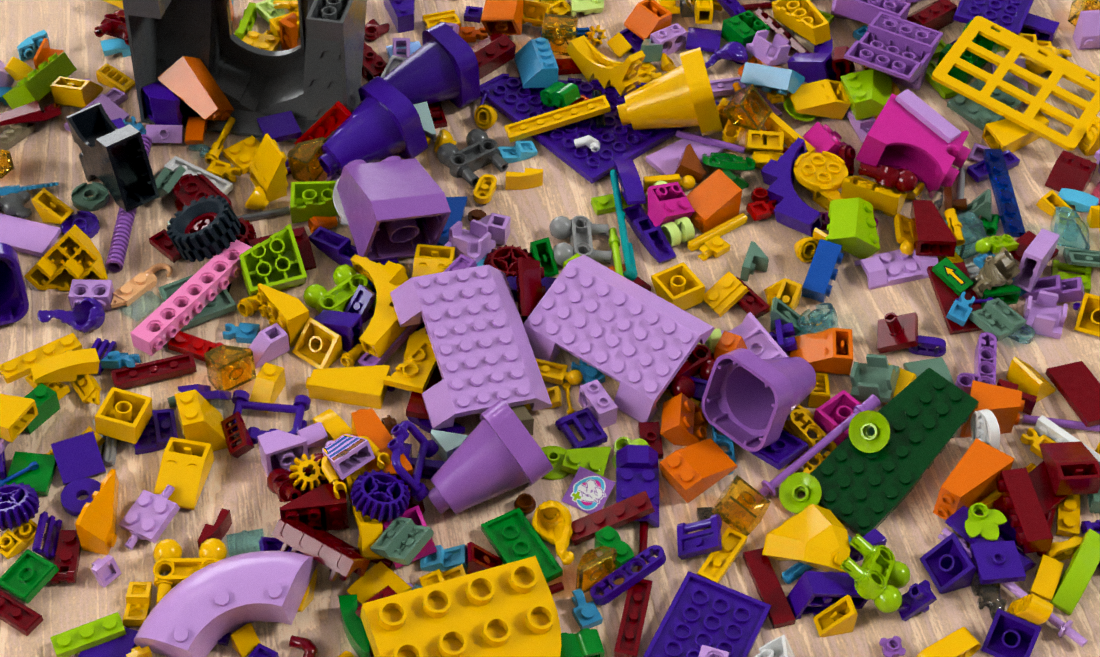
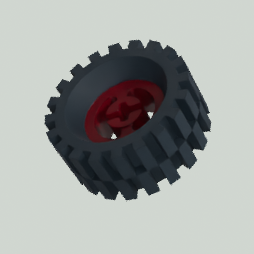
M209 195L207 199L203 196L197 202L196 200L191 201V205L183 206V210L181 212L177 211L174 214L176 217L171 218L170 224L167 225L169 238L180 255L185 260H190V262H195L196 259L200 262L205 257L208 259L213 258L215 253L219 255L222 253L221 250L223 248L228 249L230 247V242H235L237 239L236 235L240 234L239 229L241 228L240 221L228 201L219 195L216 197Z

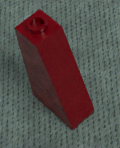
M913 200L910 216L915 254L920 256L954 257L957 240L931 200Z

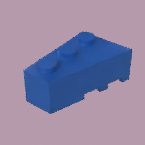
M822 239L819 240L802 287L803 297L824 303L826 296H830L833 287L831 286L832 281L836 280L838 266L842 263L844 253H841L842 245Z

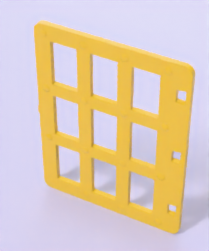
M982 16L974 17L931 75L934 81L1068 151L1075 150L1092 120L1100 111L1099 76ZM979 34L1010 51L1003 58L972 41ZM967 50L995 64L998 68L993 74H990L960 57ZM1019 56H1022L1048 69L1052 73L1046 80L1015 64V61ZM955 66L984 81L986 84L979 91L948 75V73ZM1007 72H1010L1041 89L1036 96H1033L1002 79ZM1063 77L1095 95L1088 102L1057 86V84ZM997 88L1028 104L1029 107L1023 114L990 96ZM1050 94H1053L1084 110V112L1077 119L1045 101ZM1038 111H1041L1073 129L1068 136H1065L1034 120V117Z

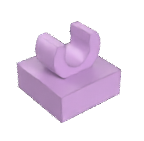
M110 555L103 559L98 558L92 563L93 567L91 570L99 585L104 588L122 574L114 557Z

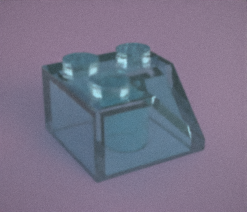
M971 210L957 215L959 222L962 223L961 230L965 243L961 246H956L955 252L963 260L979 254L975 249V244L978 240L987 237L983 222Z

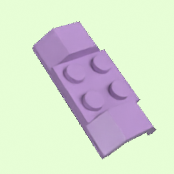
M899 249L875 254L871 258L857 260L854 264L862 266L867 275L868 288L872 290L929 278L927 268L928 266H935L938 263L937 256L916 255L915 249L913 254L909 256L903 254Z
M751 312L746 315L742 324L731 331H727L742 336L747 349L761 359L788 357Z

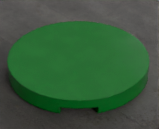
M711 152L710 156L704 153L701 162L706 165L731 170H754L756 166V161L752 158L746 157V160H744L743 157L728 153Z

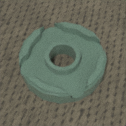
M92 182V184L82 183L71 194L73 206L78 210L89 212L103 208L110 198L106 186L98 182Z

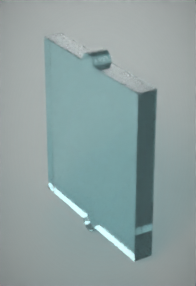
M147 291L128 307L124 305L117 308L123 311L124 315H128L138 322L161 305L163 300L154 295L153 291Z
M263 528L251 531L243 530L240 533L226 535L230 557L260 551L259 540L261 537H264Z

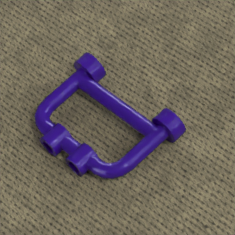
M236 390L232 396V402L235 404L233 414L237 411L241 414L242 409L295 413L293 428L288 432L294 435H298V430H301L304 412L309 410L311 399L305 395H297L293 405L250 402V395L244 390ZM250 427L247 430L253 444H257V436L277 429L264 431L257 427Z
M405 420L392 428L391 433L396 438L392 439L387 447L392 451L391 461L394 470L410 487V495L413 499L421 501L429 493V489L424 483H420L425 459L434 456L438 452L439 446L434 440H427L411 421ZM408 431L420 443L412 476L400 462V455L406 449L403 444L409 436Z

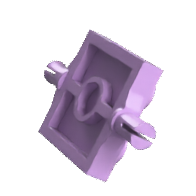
M167 484L161 494H153L143 490L119 523L123 530L132 534L124 544L125 547L132 550L138 540H148L156 543L180 509L177 503L168 500L175 491L173 486Z

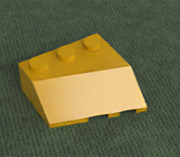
M857 175L844 177L842 183L841 198L859 197L870 202L874 211L877 209L884 211L883 214L894 217L897 213L900 214L907 193H901L896 189L877 184L874 181Z

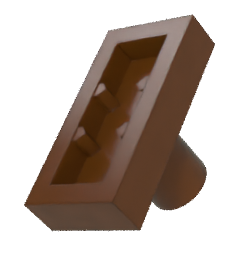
M944 187L945 210L954 208L956 211L968 209L966 198L953 200L952 187Z

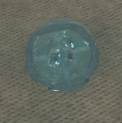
M831 303L816 305L817 309L810 311V309L806 310L797 320L804 334H818L838 326V315Z

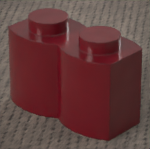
M848 46L834 48L832 67L837 73L836 81H841L840 76L855 73L854 63L844 59V55L849 50Z

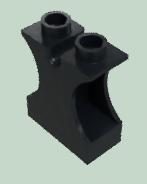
M100 102L66 117L73 140L82 151L79 154V158L88 182L99 178L109 190L116 204L126 212L160 197L139 130L130 124L118 129L108 117Z

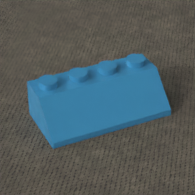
M542 37L531 39L515 54L514 61L523 88H547L558 81L559 68L548 39Z

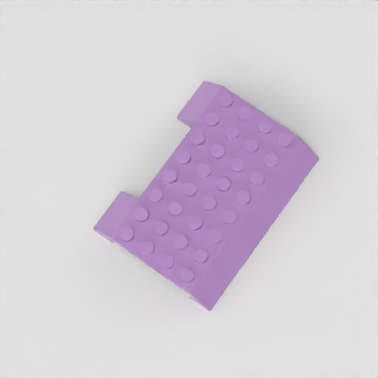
M586 255L579 256L567 263L523 324L535 358L553 362L560 353L558 349L560 347L619 382L620 385L614 403L618 410L638 422L651 421L658 411L656 403L696 345L698 343L704 345L715 329L708 323Z
M490 265L411 277L390 292L400 327L420 324L422 315L442 380L422 393L433 430L453 427L455 418L483 413L501 399L510 407L530 404L532 411L552 407L504 272Z

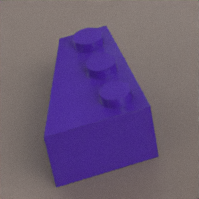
M384 0V5L397 32L402 33L414 30L415 0Z
M805 571L786 597L796 620L801 619L803 614L813 613L816 616L847 594L851 596L855 609H862L868 601L857 593L854 579L848 573L832 571Z

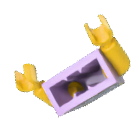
M344 434L335 441H328L322 449L324 457L321 459V469L328 482L334 485L333 491L337 499H340L338 490H344L346 495L348 493L346 484L339 482V479H345L375 457L377 458V467L380 470L385 469L384 462L390 465L389 454L380 453V449L366 436Z

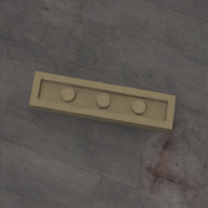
M28 122L16 123L7 130H4L0 134V149L9 150L35 131V124H29Z

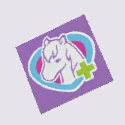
M580 466L562 502L592 514L603 508L616 482Z

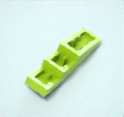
M1089 529L1085 533L1080 547L1075 551L1068 568L1063 572L1050 602L1067 615L1072 614L1100 561V534L1094 530Z

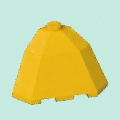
M75 224L24 276L38 290L58 289V291H70L72 279L107 280L108 278L101 254L91 239Z
M810 504L802 512L793 515L784 521L781 526L766 534L762 555L778 561H797L826 572L846 573L840 568V565L850 556L847 530L831 510Z

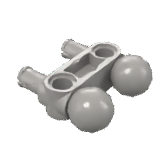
M581 215L575 216L571 220L567 217L559 216L551 221L549 229L552 236L560 240L570 237V244L565 242L558 243L553 248L557 265L563 266L564 261L577 253L580 256L586 255L596 262H611L610 250H594L592 244V235L608 236V224H592L587 217Z

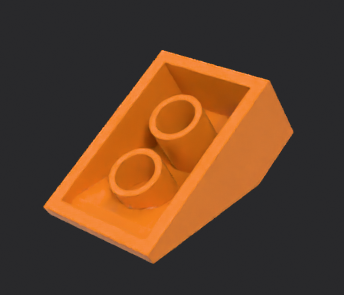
M711 438L678 449L659 462L661 475L687 503L738 468L735 462Z

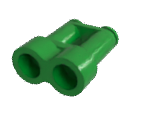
M992 214V222L987 221L986 218L981 216L975 224V230L979 233L985 232L989 236L996 235L1000 216Z

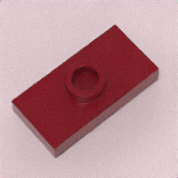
M638 422L639 438L647 441L650 447L658 452V459H663L659 422Z

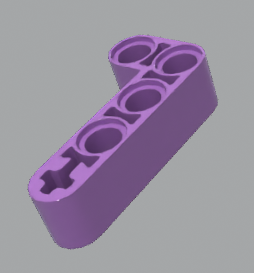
M989 332L980 334L975 348L974 374L960 373L957 376L955 386L969 394L973 380L996 385L997 338L995 335Z

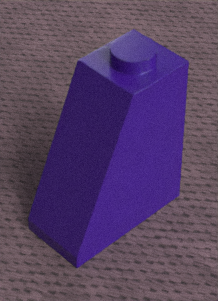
M794 53L787 61L789 69L805 77L804 82L811 83L824 79L836 81V72L832 67L831 53Z
M323 310L318 316L313 318L341 335L342 349L348 352L356 344H361L359 338L363 334L362 315Z

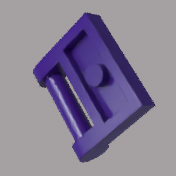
M589 408L561 417L555 422L558 430L563 432L571 444V449L592 448L608 440L607 434ZM568 425H574L583 441L579 442Z
M719 514L711 515V518L689 524H677L678 557L681 560L722 550V520ZM711 527L710 529H706V530H702V531H698V532H694V533L688 534L689 532H692V531H696V530H700V529H704V528Z

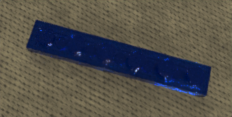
M984 149L982 154L1004 233L1012 237H1021L1026 232L1002 149Z

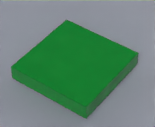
M15 451L7 477L28 467L33 461H36L39 467L5 484L11 485L13 482L16 484H29L37 492V495L48 496L57 467L54 455Z
M27 549L1 576L0 588L28 604L60 569L57 565Z

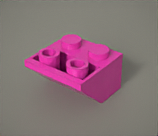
M819 122L802 136L815 148V153L827 151L838 156L839 148L847 145L844 141L841 142L842 137L838 132H833L827 124L823 126Z
M678 182L649 186L648 216L654 227L674 222L682 217L690 218L695 212Z

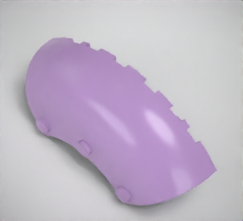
M256 551L227 557L209 564L182 580L157 603L142 623L133 641L136 646L140 645L141 648L149 646L151 652L166 657H207L209 652L218 644L217 641L229 632L232 633L249 622H279L292 625L318 562L312 556L295 552Z

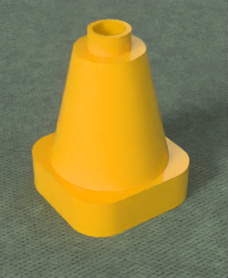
M701 48L679 53L682 61L681 65L625 95V103L617 105L622 126L632 124L634 130L699 126L702 137L723 131Z

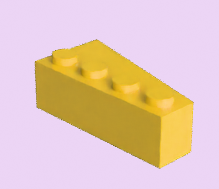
M776 0L771 2L774 19L814 45L823 44L831 40L829 22L810 0Z

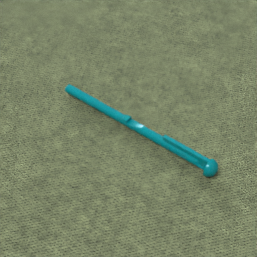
M613 169L610 171V178L626 269L623 275L630 281H634L638 273L633 246L628 241L625 224L626 216L623 211L617 171Z

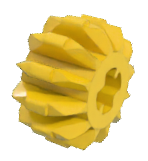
M306 454L301 456V460L295 458V465L289 467L294 472L289 475V478L297 479L293 483L294 486H297L299 483L302 484L301 491L305 490L306 485L309 491L314 489V485L316 487L322 485L320 480L326 479L321 467H319L321 459L315 462L314 454L310 456L309 460ZM306 468L311 470L310 473H313L309 477L305 476L306 472H303Z

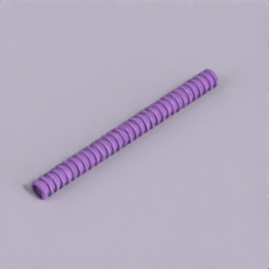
M141 134L149 158L152 139L148 135ZM119 207L106 261V268L112 272H120L123 269L137 208L126 212Z

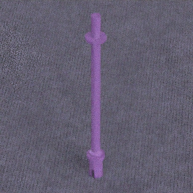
M872 394L862 404H857L852 415L770 482L763 480L761 482L763 488L749 499L750 502L756 505L768 494L774 497L777 486L847 430L855 415L862 411H873L876 407L880 406V400Z

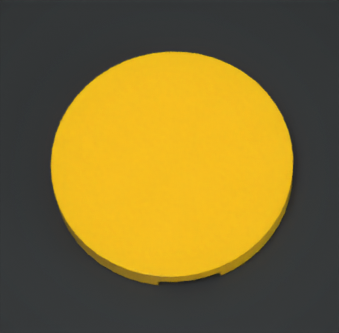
M822 151V153L805 152L795 160L793 168L794 177L801 185L819 192H829L841 188L844 177H848L849 173L844 160L827 151Z

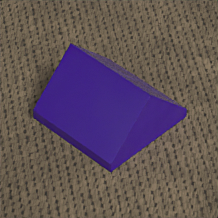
M955 533L950 534L919 558L940 594L969 587L976 571L975 565Z
M998 608L981 651L995 657H1030L1042 626Z

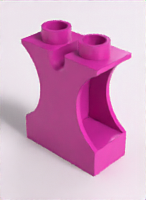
M891 94L868 132L856 160L873 166L883 164L898 169L907 168L914 172L917 178L925 184L924 186L928 190L930 197L934 198L940 186L950 187L953 185L960 171L952 167V165L961 169L971 149L963 146V143L969 132L963 131L958 138L948 144L895 101L896 95Z

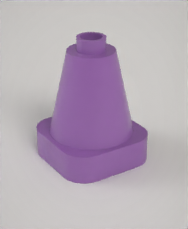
M745 348L733 350L719 356L715 360L702 397V412L712 426L743 449L750 452L759 451L779 439L787 416L814 390L816 385L815 370L811 364L801 357L761 359Z
M503 399L480 415L481 422L430 479L435 487L429 491L427 497L440 514L449 508L455 514H458L527 483L529 486H532L554 469L539 445Z

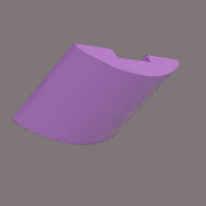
M880 11L868 25L864 36L859 41L856 40L846 52L844 59L908 82H914L931 60L943 33Z

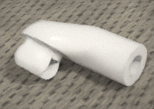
M590 135L574 139L576 148L586 145L592 152L600 150V142Z

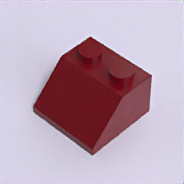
M1063 150L1056 160L1045 186L1060 192L1061 188L1084 192L1092 180L1097 164Z

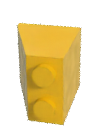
M196 389L174 394L184 439L212 444L213 452L226 449L227 444L221 421H223L221 413Z

